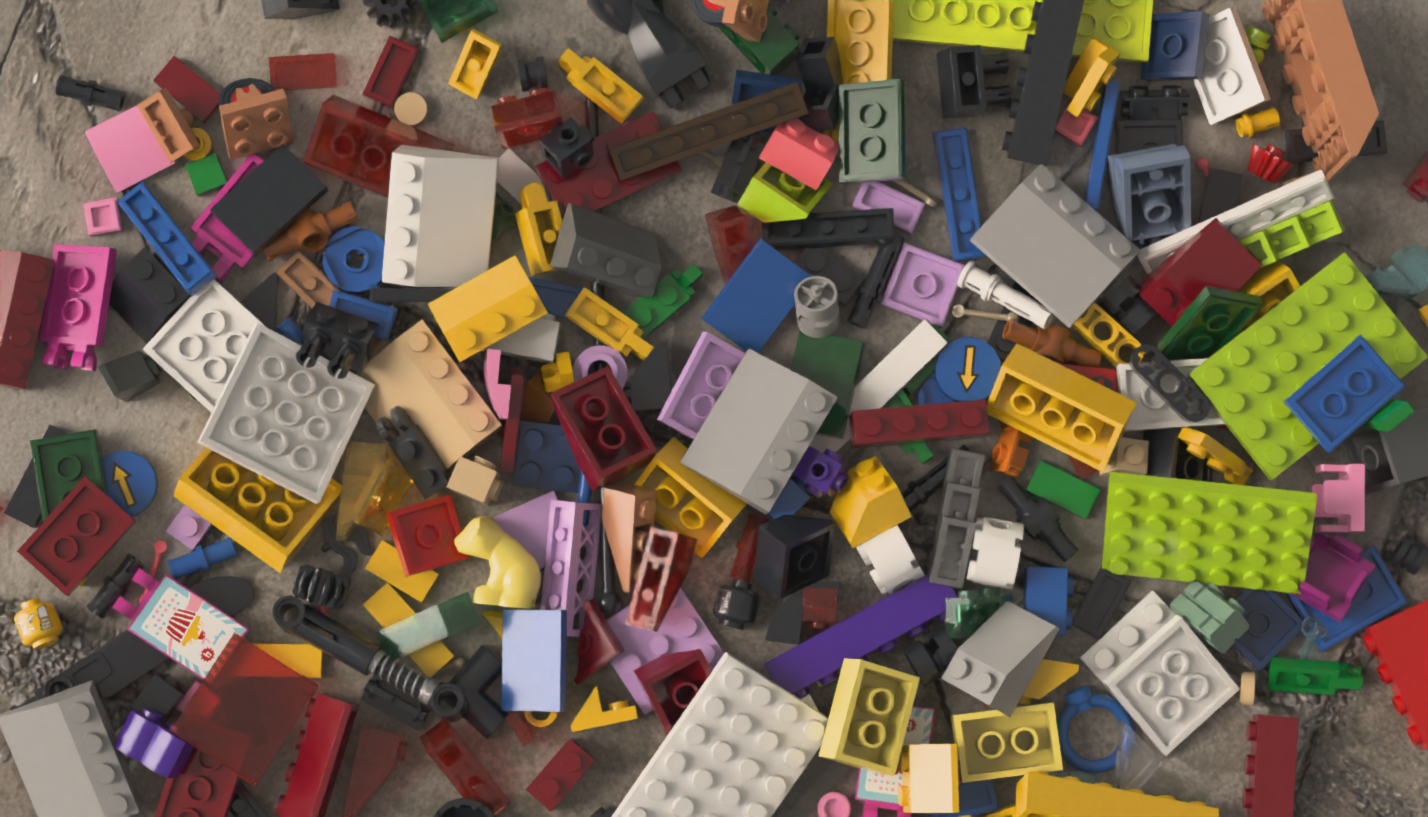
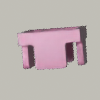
M1321 464L1316 466V473L1338 474V480H1325L1323 484H1314L1312 486V493H1317L1315 518H1336L1338 525L1315 526V533L1333 534L1335 532L1339 535H1353L1364 532L1365 464Z

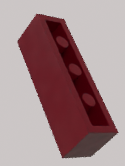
M986 400L852 411L849 415L852 449L984 438L989 434Z
M1253 714V721H1248L1246 739L1251 741V754H1246L1244 772L1246 775H1249V787L1244 788L1242 795V806L1247 808V817H1293L1299 718Z

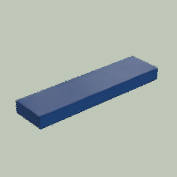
M1110 80L1107 85L1104 84L1084 195V201L1096 212L1100 203L1120 88L1119 82Z
M967 127L934 132L953 261L960 262L986 258V255L970 241L972 236L982 227Z
M143 181L117 201L191 297L217 277L213 269Z

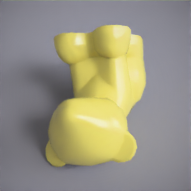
M480 516L471 520L465 529L454 539V544L460 553L487 559L491 569L487 584L480 585L475 589L472 602L514 608H535L537 594L541 586V573L535 558L517 540L506 534L491 517Z

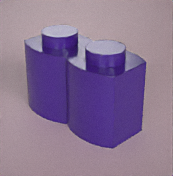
M144 707L143 710H131L114 747L166 778H178L196 741L188 736L189 730L175 723H171L170 726L161 720L163 715L151 708Z

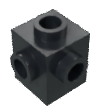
M569 118L564 123L553 126L548 134L540 139L542 157L562 178H565L574 170L585 167L591 158L594 157L592 144L594 137L585 125L579 126L572 118Z

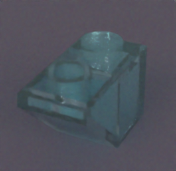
M1418 243L1409 249L1404 244L1389 257L1393 261L1392 264L1385 270L1379 266L1366 277L1379 295L1413 298L1428 287V254Z

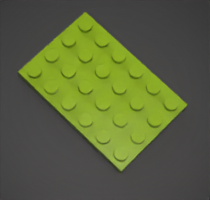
M1344 252L1187 374V376L1206 396L1214 411L1271 481L1319 444L1284 404V401L1356 337L1362 335L1399 379L1421 364L1428 356Z
M1110 472L1102 569L1104 568L1116 575L1182 582L1197 580L1203 584L1212 583L1217 586L1301 594L1298 591V587L1302 581L1305 582L1317 493Z

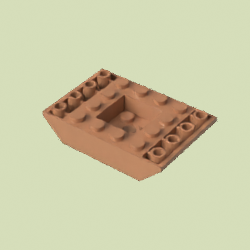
M1263 0L1262 13L1267 23L1271 22L1274 31L1272 35L1273 47L1277 54L1281 53L1285 64L1282 66L1284 80L1287 84H1291L1295 95L1292 97L1294 110L1297 115L1302 116L1305 125L1302 128L1304 141L1307 146L1312 147L1313 153H1318L1319 156L1312 159L1314 171L1322 169L1327 182L1331 183L1359 154L1379 115L1342 0Z

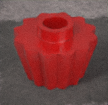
M1253 144L1248 171L1270 183L1276 184L1294 164L1283 158L1286 152L1273 145L1268 144L1266 148Z

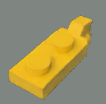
M568 48L561 55L557 63L568 74L566 78L574 87L622 125L644 100V97L595 57L592 59L587 56L580 58Z
M585 287L564 315L608 347L613 348L626 357L631 352L644 361L654 348L640 338L643 331L638 328L639 324Z
M1188 427L1182 428L1178 438L1189 445L1186 449L1188 452L1201 459L1206 457L1208 459L1206 464L1212 469L1224 473L1225 480L1245 486L1253 469L1248 467L1244 460L1208 434Z

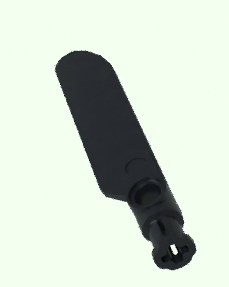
M234 576L214 577L189 588V590L230 617L249 606L254 600L255 595L252 585L246 579ZM125 630L59 675L50 678L43 686L34 691L35 695L19 706L13 705L10 709L13 710L54 695L55 686L61 682H65L70 689L93 680L99 696L108 698L169 659V657L129 630Z

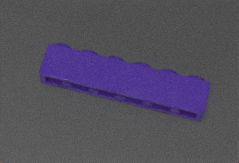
M928 574L764 663L774 683L794 696L801 698L810 693L807 687L810 684L819 680L821 685H824L839 677L836 670L842 668L844 658L868 661L867 653L877 648L880 654L898 645L895 638L906 632L909 637L927 629L924 622L936 616L940 622L956 613L954 606L959 604L960 601L951 586L930 583Z

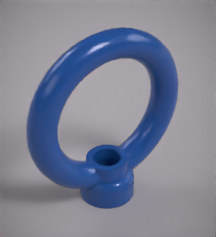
M1089 685L1081 686L1066 693L1064 697L1067 705L1057 719L1062 757L1072 767L1086 773H1103L1117 767L1128 756L1134 741V726L1130 714L1113 697L1092 693ZM1092 707H1102L1110 711L1117 718L1121 728V738L1118 747L1111 755L1100 760H1089L1078 755L1072 748L1068 737L1069 725L1073 717L1077 713Z

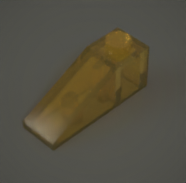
M348 441L346 445L336 541L339 544H346L386 483L387 473H393L394 454H389L390 449L386 444Z

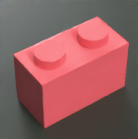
M794 118L775 127L759 159L817 190L839 151V144L834 142L829 136L818 133L804 125L799 119Z

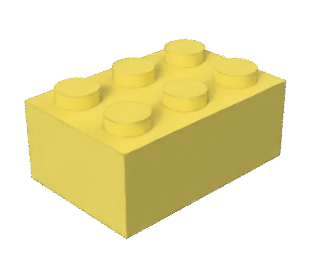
M844 658L819 757L877 774L895 776L920 677L861 659Z
M1054 703L1019 706L1015 708L1011 717L996 709L951 715L954 744H957L962 783L1020 776L1033 770L1046 772L1063 770Z

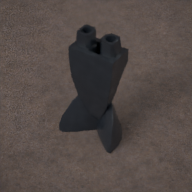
M587 0V5L599 20L612 29L628 35L636 62L654 97L659 96L669 109L685 101L676 86L685 79L688 80L695 93L711 85L708 74L704 69L707 65L686 36L663 14V0Z

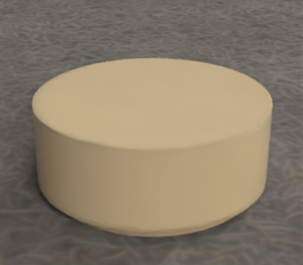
M409 92L397 99L394 112L400 123L408 127H415L422 124L427 118L428 106L422 96Z
M1243 672L1240 678L1239 703L1241 705L1253 706L1255 672Z

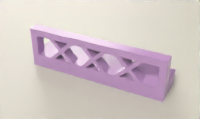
M551 500L541 610H567V636H580V630L583 628L585 617L583 605L587 600H591L594 597L602 504ZM584 510H590L588 525L584 527ZM584 545L586 547L585 558L581 561L579 557L580 548ZM581 578L583 586L582 591L578 594L576 591L577 582ZM578 611L580 614L579 629H573L574 615Z

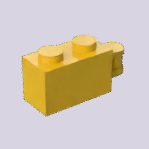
M533 182L520 190L519 198L522 210L514 213L531 277L558 271L551 268L550 264L562 226V218L557 200L548 202L544 187L537 182Z

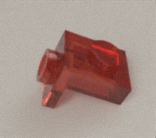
M804 588L802 622H809V628L829 629V622H836L837 590L835 588Z

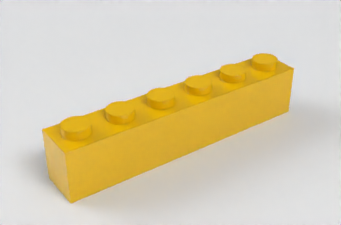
M1033 770L1028 771L1017 782L1015 817H1219V808L1209 807L1201 801L1188 803L1178 801L1170 795L1152 796L1144 794L1139 789H1116L1108 783L1091 784L1081 782L1077 777L1066 776L1060 778L1050 776L1046 771Z

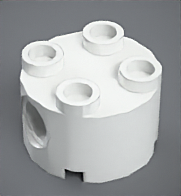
M977 517L973 535V546L970 549L966 579L972 580L973 583L1012 589L1021 552L1019 541L1023 539L1024 524L990 517Z
M898 525L856 547L866 566L873 564L875 569L870 571V574L882 595L887 592L891 595L925 576Z

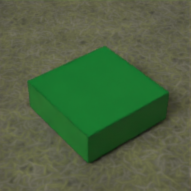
M216 153L185 165L198 197L220 189L228 182Z

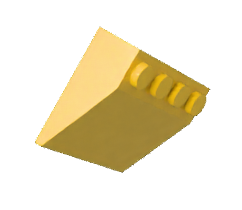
M205 448L179 477L173 496L281 574L304 546L340 497L345 487L331 478L320 502L315 504L238 463Z

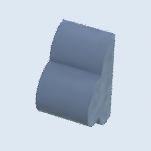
M1175 144L1108 156V182L1112 203L1117 216L1118 231L1136 247L1142 249L1191 227L1190 155L1184 145L1176 146ZM1138 255L1130 266L1141 265Z

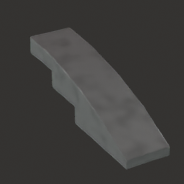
M950 448L934 537L929 574L930 583L961 589L963 587L976 526L974 518L981 490L978 487L985 458L984 454Z

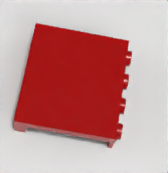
M1428 599L1378 623L1363 628L1365 636L1362 637L1370 655L1375 654L1380 664L1377 667L1379 677L1385 685H1390L1395 695L1391 700L1397 713L1400 716L1404 715L1410 726L1406 728L1411 742L1414 746L1419 745L1420 749L1428 750Z

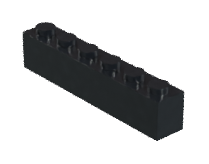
M1041 0V2L1035 1L1031 21H1036L1034 35L1027 34L1023 53L1029 54L1026 67L1020 66L1016 83L1017 86L1022 87L1019 99L1013 98L1009 118L1014 119L1012 132H1005L1002 150L1007 151L1006 158L1047 166L1084 0Z

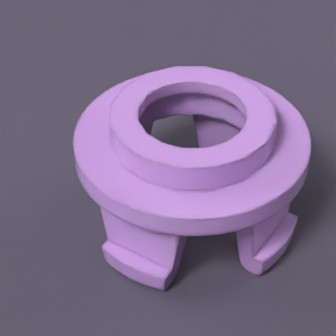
M593 346L578 356L573 366L574 382L588 376V368L594 361L602 360L609 363L614 377L623 390L628 376L627 365L623 357L616 350L607 346Z

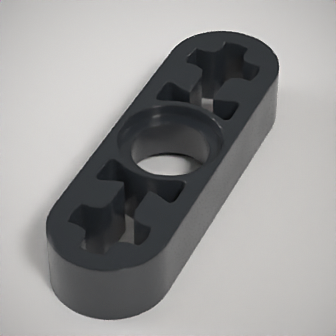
M1144 344L1131 352L1129 357L1131 369L1182 420L1196 423L1208 415L1210 404L1206 396L1156 347ZM1139 352L1143 355L1151 353L1153 356L1150 359L1151 364L1157 369L1162 363L1166 369L1157 373L1154 380H1152L1149 375L1154 373V371L1147 365L1142 368L1138 365L1141 360L1138 356ZM1166 374H1171L1178 380V388L1174 393H1166L1160 386V380ZM1185 387L1189 390V393L1184 396L1190 402L1195 400L1200 402L1198 410L1201 413L1199 415L1196 413L1187 414L1186 410L1189 406L1183 399L1179 400L1177 404L1173 401V398L1183 393Z

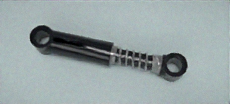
M292 595L283 596L275 602L272 616L285 633L296 636L365 676L369 674L373 676L379 675L380 680L386 679L389 685L394 683L396 689L403 688L404 693L410 692L412 698L419 697V701L427 705V708L435 712L443 721L456 722L466 714L468 708L467 700L461 689L456 685L444 682L438 683V681L430 679V677L424 678L422 672L419 674L415 673L414 668H411V670L406 668V663L401 665L398 663V659L395 661L390 659L391 656H387L386 652L384 653L383 646L303 603L298 597ZM291 608L299 609V615L296 620L292 622L284 621V615L287 610ZM309 623L334 636L333 639L308 627ZM453 695L458 698L457 705L453 709L443 710L441 708V702L445 697Z

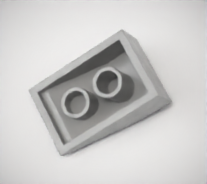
M1007 601L957 649L941 679L1011 717L1060 628Z

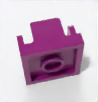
M1333 532L1331 537L1328 538L1321 533H1316L1314 538H1311L1305 582L1302 581L1298 587V591L1301 594H1290L1341 623L1374 572L1376 565L1362 557L1363 549L1341 535Z

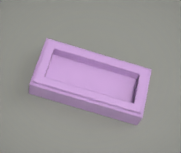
M878 181L862 183L852 204V208L856 210L893 208L894 227L910 235L925 206V203Z

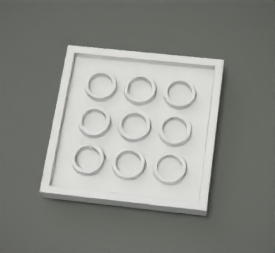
M257 323L254 325L197 443L317 504L320 502L375 384L350 371L345 378L337 379L342 369H339L335 377H332L327 370L330 361L322 356H319L313 367H306L310 358H307L303 366L300 365L296 360V353L302 347L301 345Z

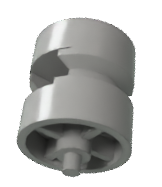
M811 276L805 278L796 286L794 291L798 327L802 333L809 337L823 338L829 336L836 331L840 324L837 288L826 277Z

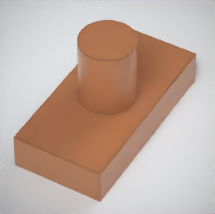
M167 88L158 91L137 105L170 163L200 146L190 129L194 122L192 113L187 109L179 110Z

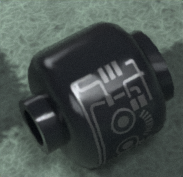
M733 579L732 585H721L719 587L713 608L714 616L719 618L718 624L744 630L745 626H750L755 622L760 596L756 592L751 591L752 584Z

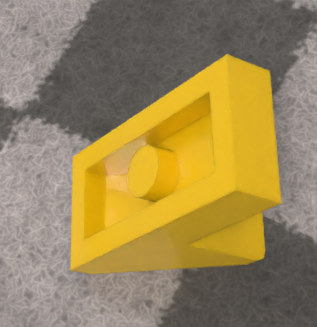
M472 29L448 84L477 100L484 90L492 69L502 59V44Z
M596 686L571 724V730L575 732L638 719L636 705L629 706L628 700L608 704L609 711L603 712L599 688Z

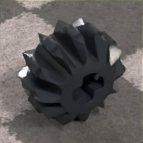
M363 0L365 6L371 7L367 11L369 19L377 17L376 24L379 27H382L388 20L391 30L396 29L397 20H400L403 26H407L408 21L405 15L416 17L417 11L411 6L420 3V0H396L397 5L391 7L386 0Z
M306 564L300 566L298 573L295 574L292 593L295 597L311 603L338 609L343 607L345 600L348 598L351 581L341 574Z

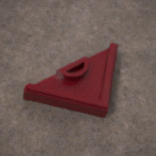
M594 599L587 600L583 605L585 617L579 637L577 655L580 656L577 676L574 678L576 685L586 681L625 651Z

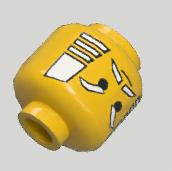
M40 598L22 603V610L15 615L14 622L23 645L32 646L33 650H40L59 641L58 636L63 632V626L55 605L50 602L41 603Z

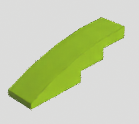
M1330 200L1245 237L1240 241L1262 262L1260 267L1262 268L1281 258L1308 248L1315 243L1345 231V228L1333 201Z

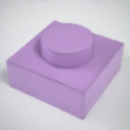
M184 504L166 532L195 551V547L201 543L213 525Z

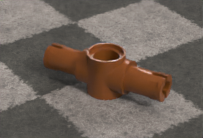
M350 201L324 214L322 211L317 213L314 210L308 209L286 229V232L281 233L271 242L263 252L268 262L294 249L297 252L302 250L308 254L319 252L328 244V237L333 235V231L359 219Z
M1010 320L1006 323L1002 334L1003 339L1026 346L1028 349L1058 364L1071 362L1080 366L1097 368L1102 356L1100 351L1077 344L1075 339L1069 337L1070 331L1058 325L1050 324L1046 329L1039 326L1032 328Z

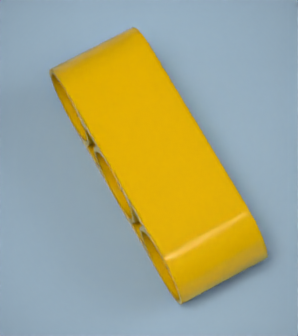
M1096 303L1086 311L1083 318H1079L1071 326L1095 350L1100 351L1102 356L1115 368H1117L1118 364H1129L1120 359V347L1127 346L1134 350L1141 346L1139 341ZM1103 324L1107 326L1110 330V338L1105 341L1096 338L1094 334L1095 325ZM1139 352L1138 356L1142 360L1143 354Z

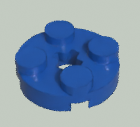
M348 227L338 231L329 240L323 256V267L327 277L334 285L346 293H365L370 291V285H380L382 283L384 241L376 233L361 227ZM353 252H357L359 256L365 255L366 259L362 261L363 266L359 269L355 266H348V261L352 259L350 254Z

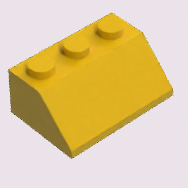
M516 256L509 258L428 304L459 362L466 360L548 314Z
M673 437L655 455L634 485L656 490V512L654 519L703 559L742 512L747 503L681 464L680 462L688 448Z

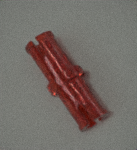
M751 513L748 514L742 539L737 541L736 548H738L732 571L729 574V577L738 580L741 569L744 567L740 580L747 583L750 582V576L756 559L759 526L769 522V519L760 516L757 527L754 529L758 516Z

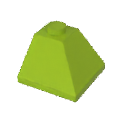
M765 162L752 178L737 205L764 223L806 219L833 183L824 177L817 190H814Z

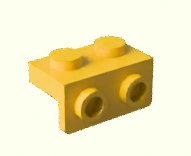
M1096 37L1090 39L1064 86L1063 93L1073 99L1067 111L1076 117H1079L1086 110L1091 112L1102 96L1098 93L1102 85H1107L1117 71V67L1114 65L1121 53Z

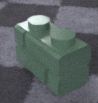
M1193 580L1184 589V594L1180 593L1171 602L1170 608L1175 615L1182 617L1193 632L1220 653H1225L1235 643V639H1239L1249 629V623L1242 616L1246 611L1233 598H1230L1228 601L1224 600V593L1216 585L1210 583L1206 586L1201 581Z

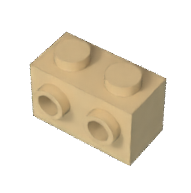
M459 456L447 488L452 492L489 507L491 500L497 502L504 483L500 481L501 475L495 471L497 466L494 463L478 456L475 457L474 462Z

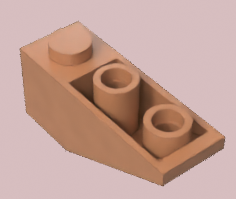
M624 482L604 487L602 522L623 591L629 593L647 588L650 585L656 490Z

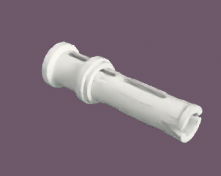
M973 260L966 264L959 276L958 287L962 289L967 287L980 294L983 301H995L1043 329H1046L1051 324L1055 316L1036 300L1003 283L1000 275H991L977 267V263Z

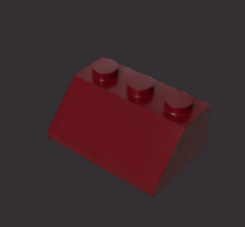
M701 649L665 654L634 670L666 737L712 672Z

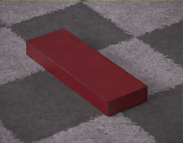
M510 368L509 385H511L508 419L504 421L500 456L501 472L512 473L515 468L525 380L522 368Z

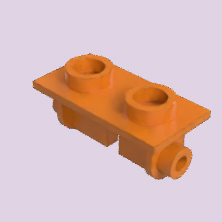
M1001 421V433L998 444L994 447L991 454L992 465L990 470L1006 472V475L1018 478L1019 472L1024 470L1029 452L1028 449L1019 447V443L1022 441L1031 444L1033 437Z

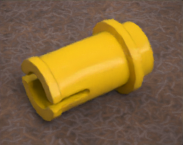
M1270 107L1250 115L1242 113L1240 118L1235 120L1239 136H1246L1248 139L1252 138L1255 133L1280 127V118L1275 107Z

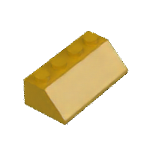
M1017 343L1001 366L986 407L988 415L1104 472L1129 424L1137 402Z

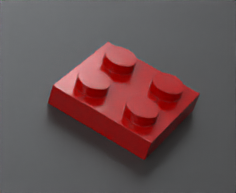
M451 494L386 513L405 577L470 558V555L460 553L454 544V539L462 532Z

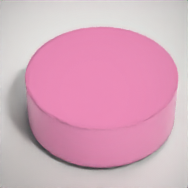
M829 792L820 798L817 812L819 817H849L851 805L843 794Z

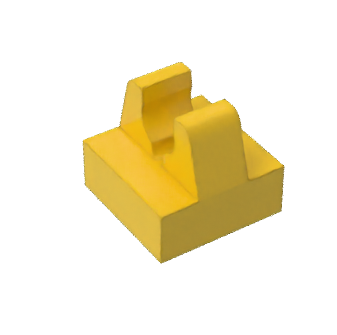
M569 351L556 353L557 361L541 367L546 392H555L574 382Z

